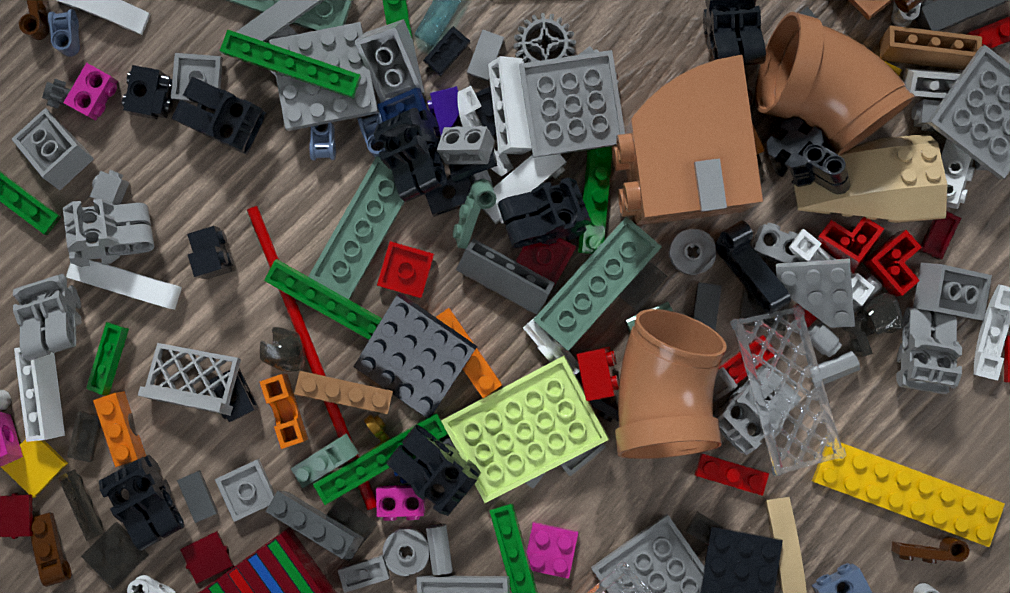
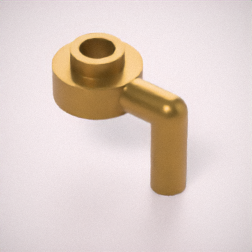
M370 414L363 419L371 432L381 441L372 449L390 440L383 429L386 425L379 415L374 417Z

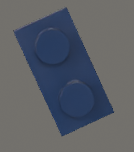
M414 88L377 104L383 122L412 108H418L419 113L424 109L427 110L420 88Z

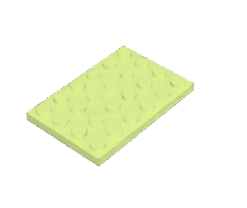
M565 355L441 420L455 448L459 451V456L466 462L469 459L480 470L481 474L475 486L484 503L609 440L589 401H586L585 393Z

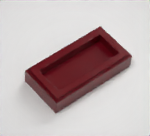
M946 211L945 219L932 220L921 244L922 248L919 251L942 260L962 218Z

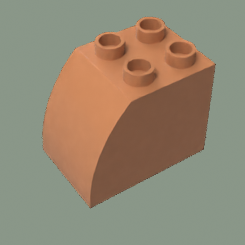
M742 55L717 59L677 76L662 86L640 107L626 127L625 134L616 136L617 145L612 146L615 171L626 170L627 183H623V189H618L620 213L622 217L632 216L633 222L637 226L741 213L763 202ZM720 158L727 208L701 212L694 162Z

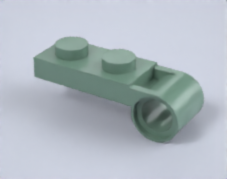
M479 179L473 183L465 204H462L460 207V219L453 228V238H455L458 248L466 249L468 247L480 209H489L496 203L497 198L492 184L486 179Z
M346 433L292 467L291 470L301 487L304 488L359 453Z

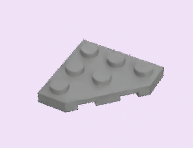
M850 259L776 264L777 278L788 290L791 299L830 328L855 327Z

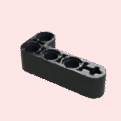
M741 220L721 232L715 247L719 256L766 313L772 314L790 303L791 296L749 244L753 238V232L751 227Z

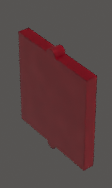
M12 493L11 495L0 496V537L17 539L18 537L33 536L31 529L33 524L32 495Z
M218 531L180 549L187 564L186 569L190 570L196 584L234 565L227 551L228 546L224 545Z

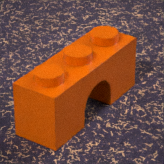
M280 374L259 381L266 404L271 406L275 416L276 426H274L281 449L308 440L288 374Z
M125 391L93 400L115 467L146 457L140 436H136L129 425L128 415L132 412Z

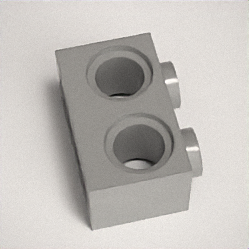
M487 126L444 127L437 152L445 164H488L495 140Z
M773 223L759 226L751 245L759 256L778 264L800 262L794 254L789 255L785 251L786 244H792L798 236L797 233L789 231L787 234L780 231L781 227ZM765 234L772 237L773 243L771 246H767L764 243L763 238Z

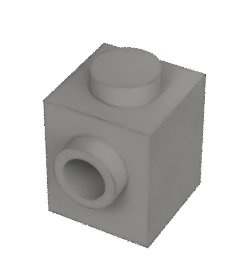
M923 99L916 103L911 114L914 120V127H922V131H936L927 122L942 101Z
M110 170L108 174L100 171L99 175L93 180V190L90 197L104 199L113 203V205H119L130 182L123 180V175Z

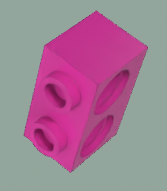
M86 63L63 103L96 121L104 113L105 104L109 97H112L116 92L118 81ZM102 78V85L96 88V81ZM91 98V104L84 108V102Z
M411 485L378 486L376 488L377 517H383V521L397 520V517L405 516L406 520H419L420 516L425 515V498L422 500L418 497ZM409 497H415L419 501L417 508H410L407 505ZM392 498L396 504L395 508H386L383 503L384 499Z

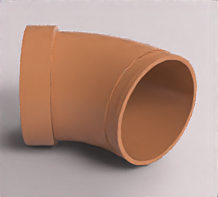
M797 12L786 14L773 31L766 46V61L764 64H760L755 92L756 105L761 113L783 119L799 117L811 128L815 126L820 129L825 142L838 155L845 153L872 135L907 107L915 98V95L910 93L900 77L875 53L849 36L823 26L818 18Z
M648 309L639 312L635 318V325L632 327L621 367L618 396L619 428L615 430L618 456L627 459L667 458L701 453L720 447L722 442L719 420L713 417V391L716 375L727 348L724 339L709 326L683 314L660 309Z

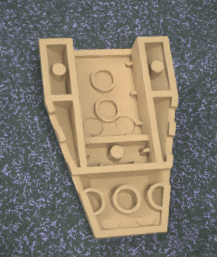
M929 134L881 138L853 147L839 155L845 160L850 179V188L844 194H834L815 182L801 187L794 185L799 211L830 214L832 212L840 213L842 216L847 217L856 215L864 216L866 219L876 220L877 218L888 219V222L895 223L946 218L947 180L939 144Z

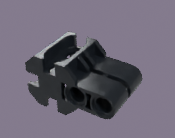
M705 0L707 9H704L703 29L704 33L708 34L707 47L712 49L714 60L742 55L744 65L764 64L766 61V47L761 31L760 6H755L756 0Z
M191 77L183 96L197 103L198 106L196 107L180 100L171 119L248 155L267 113L262 108L245 99L242 100L226 90ZM243 107L242 115L234 117L236 108ZM206 108L214 111L215 114L205 111ZM230 127L233 128V134L229 138H224L225 130Z
M418 108L409 109L376 125L374 131L375 141L383 142L385 151L379 152L381 161L388 169L392 170L398 194L405 202L447 184V176L442 159L437 152L440 138H436L433 129L439 128V125L430 110L424 109L419 113Z
M799 117L784 120L779 126L786 133L782 141L773 136L767 141L768 154L775 173L783 177L790 170L793 177L791 183L797 187L811 185L815 182L834 194L846 193L850 188V179L845 160L826 148L822 131L814 126L808 135H805L803 128L804 120Z
M572 178L561 179L559 185L551 186V182L544 183L534 188L531 192L510 196L497 203L513 248H521L537 243L550 245L563 237H566V240L574 239L585 233L587 230L585 226L591 223L577 182Z
M415 425L402 441V444L396 448L386 461L387 465L394 472L411 484L418 497L422 500L425 497L434 503L433 509L446 516L450 515L481 474L472 461L468 459L466 462L458 455L459 451L448 444H443L419 425ZM448 467H456L459 471V474H451L448 470ZM434 485H442L444 492L436 491Z
M150 455L139 458L99 480L102 496L104 498L108 496L113 505L110 508L113 516L124 524L134 545L140 551L184 528V521L171 498L170 486L167 480L161 479L158 473L160 467ZM143 477L148 478L150 481L149 488L143 486ZM123 488L129 492L128 500L122 497L121 492Z

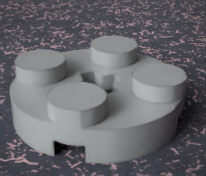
M684 230L673 238L668 255L673 266L681 273L689 275L700 274L707 271L716 259L715 243L713 238L703 230ZM697 247L696 253L698 256L689 257L687 255V248Z
M413 528L397 529L388 536L383 546L385 564L390 571L400 576L418 573L425 567L429 559L428 540L420 531ZM409 546L413 554L412 556L407 555L405 558L402 556L403 552L400 548Z

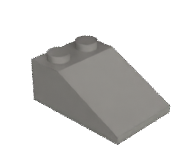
M404 19L365 32L354 41L366 69L370 70L372 82L381 103L414 88H420L421 92L424 93L414 43Z
M46 108L12 138V141L41 177L58 190H61L94 160L84 146Z
M921 263L918 277L920 281L917 283L913 308L984 321L992 275L943 264Z

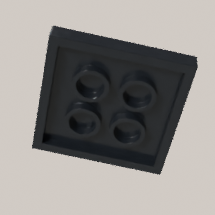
M711 526L700 593H774L783 540Z

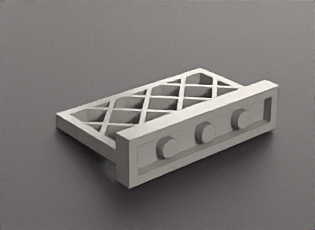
M157 343L145 387L140 386L138 396L231 416L233 406H230L229 403L241 359ZM169 350L173 358L163 363L161 360L163 351ZM189 354L192 362L183 368L179 359ZM209 358L212 366L203 372L199 363ZM227 361L232 362L230 372L223 375L220 366ZM176 363L179 371L170 377L167 368ZM196 367L199 375L190 381L186 372ZM216 370L220 379L210 385L206 376ZM162 372L166 381L159 386L154 385L156 376ZM182 376L186 385L177 390L173 382ZM203 380L206 389L197 394L193 386ZM221 384L225 387L223 399L217 398L213 391Z

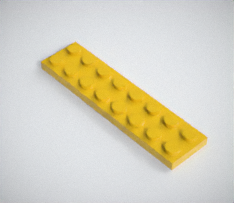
M830 438L826 440L812 479L813 482L987 547L991 545L1005 503Z

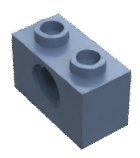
M853 563L841 565L837 568V572L819 577L816 580L817 582L812 585L816 593H872L860 568ZM845 582L844 590L837 592V585Z

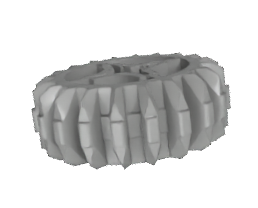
M541 13L540 20L537 19L536 15H532V23L527 19L524 20L525 27L519 26L518 32L520 34L514 36V40L517 41L514 44V49L519 50L515 53L516 58L524 57L522 60L524 63L539 61L533 58L527 51L531 50V52L539 53L541 60H549L550 52L558 50V48H563V51L557 58L574 55L575 50L571 47L575 46L576 41L570 39L574 36V32H566L569 29V24L566 23L561 26L563 19L559 17L557 21H554V14H550L549 19H545V13ZM540 29L538 38L526 42L532 32ZM548 29L555 31L562 40L550 36ZM543 35L545 36V41H547L548 44L546 54L544 53V48H542L541 45L543 41Z

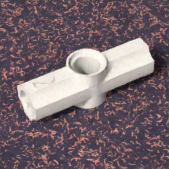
M533 319L523 327L549 362L565 355L574 374L576 375L580 371L578 361L572 354L539 327Z

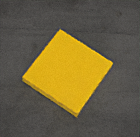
M25 439L20 444L23 457L0 467L29 495H32V498H35L65 468L68 462L45 440L26 442Z

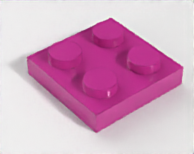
M532 522L526 551L531 570L569 579L578 531Z

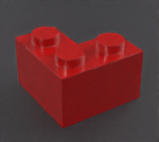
M863 217L855 229L850 232L831 220L817 240L822 243L820 247L836 260L850 259L851 272L854 273L877 243L884 228L872 220Z
M907 230L899 231L866 258L863 263L892 297L903 296L920 281L905 262L922 247Z
M609 346L578 353L577 359L586 401L615 396L617 394L616 390L619 389L617 375L613 376L612 373L614 366L617 364L615 351H611Z

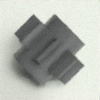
M54 79L53 83H46L42 95L43 99L48 100L46 105L57 109L59 104L66 106L63 102L71 90L65 88L66 82Z

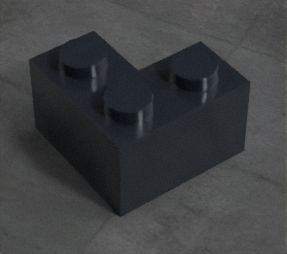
M211 226L187 234L193 252L187 255L194 277L207 280L233 272L231 266L234 265L231 253L226 250L225 243H227V238L223 230H220L219 227Z

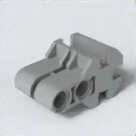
M94 199V206L82 207L81 201H73L63 207L67 248L71 264L80 267L90 266L89 260L100 258L102 264H111L120 258L121 255L146 253L154 249L149 208L144 203L113 205V203L104 199Z
M64 274L13 289V296L19 302V305H13V313L20 326V350L25 360L31 361L50 355L51 352L56 353L76 346V326L82 323L81 316L76 311V308H81V301L73 285H70L69 288L67 287V278Z
M907 307L903 315L902 343L897 353V363L901 362V370L896 373V381L899 387L946 395L949 393V387L954 389L958 386L962 375V366L957 367V359L962 356V346L957 342V318L955 315L938 312L931 313L930 311Z
M769 364L761 367L742 387L734 391L721 407H717L713 411V417L719 420L720 433L740 453L745 455L757 449L762 444L760 441L767 434L771 435L778 427L780 421L801 400V397L786 382L781 384L783 379ZM734 406H738L740 409V415L737 418H732L730 413ZM751 423H754L757 428L753 435H749L747 432V427Z

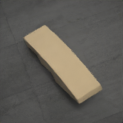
M790 497L766 500L765 505L770 522L771 537L783 540L777 573L781 592L807 593Z

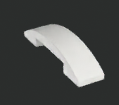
M56 0L74 9L83 10L118 24L120 27L140 35L143 34L151 15L122 0Z
M469 86L458 92L457 100L461 123L463 127L482 126L475 112L476 109L481 107V104L472 87ZM494 149L497 166L491 169L500 176H503L512 170L513 166L507 154H499L498 150L495 151Z
M805 229L800 231L789 246L791 252L800 262L836 260L820 247L822 243ZM851 272L853 303L862 306L875 287L858 273L853 274Z
M997 286L986 310L975 351L974 375L994 380L999 379L1004 361L1001 353L1010 325V287Z

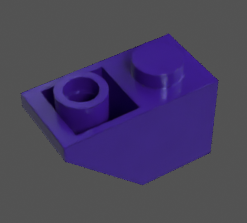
M457 86L430 93L431 100L427 101L428 107L432 114L435 113L439 128H434L436 137L442 135L444 127H455L460 119Z

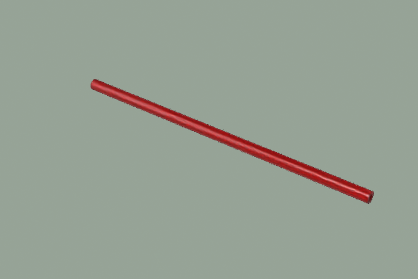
M254 206L247 209V212L271 268L273 262L276 259L279 260L259 208ZM279 290L312 374L326 376L295 298ZM324 401L338 438L347 433L352 441L338 404ZM358 454L353 458L349 459L348 463L357 459L359 457ZM366 481L359 485L358 488L367 510L376 507V499L369 481Z

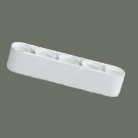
M89 260L90 266L80 267L71 263L66 274L67 278L175 310L182 289L180 286L102 264L94 260Z

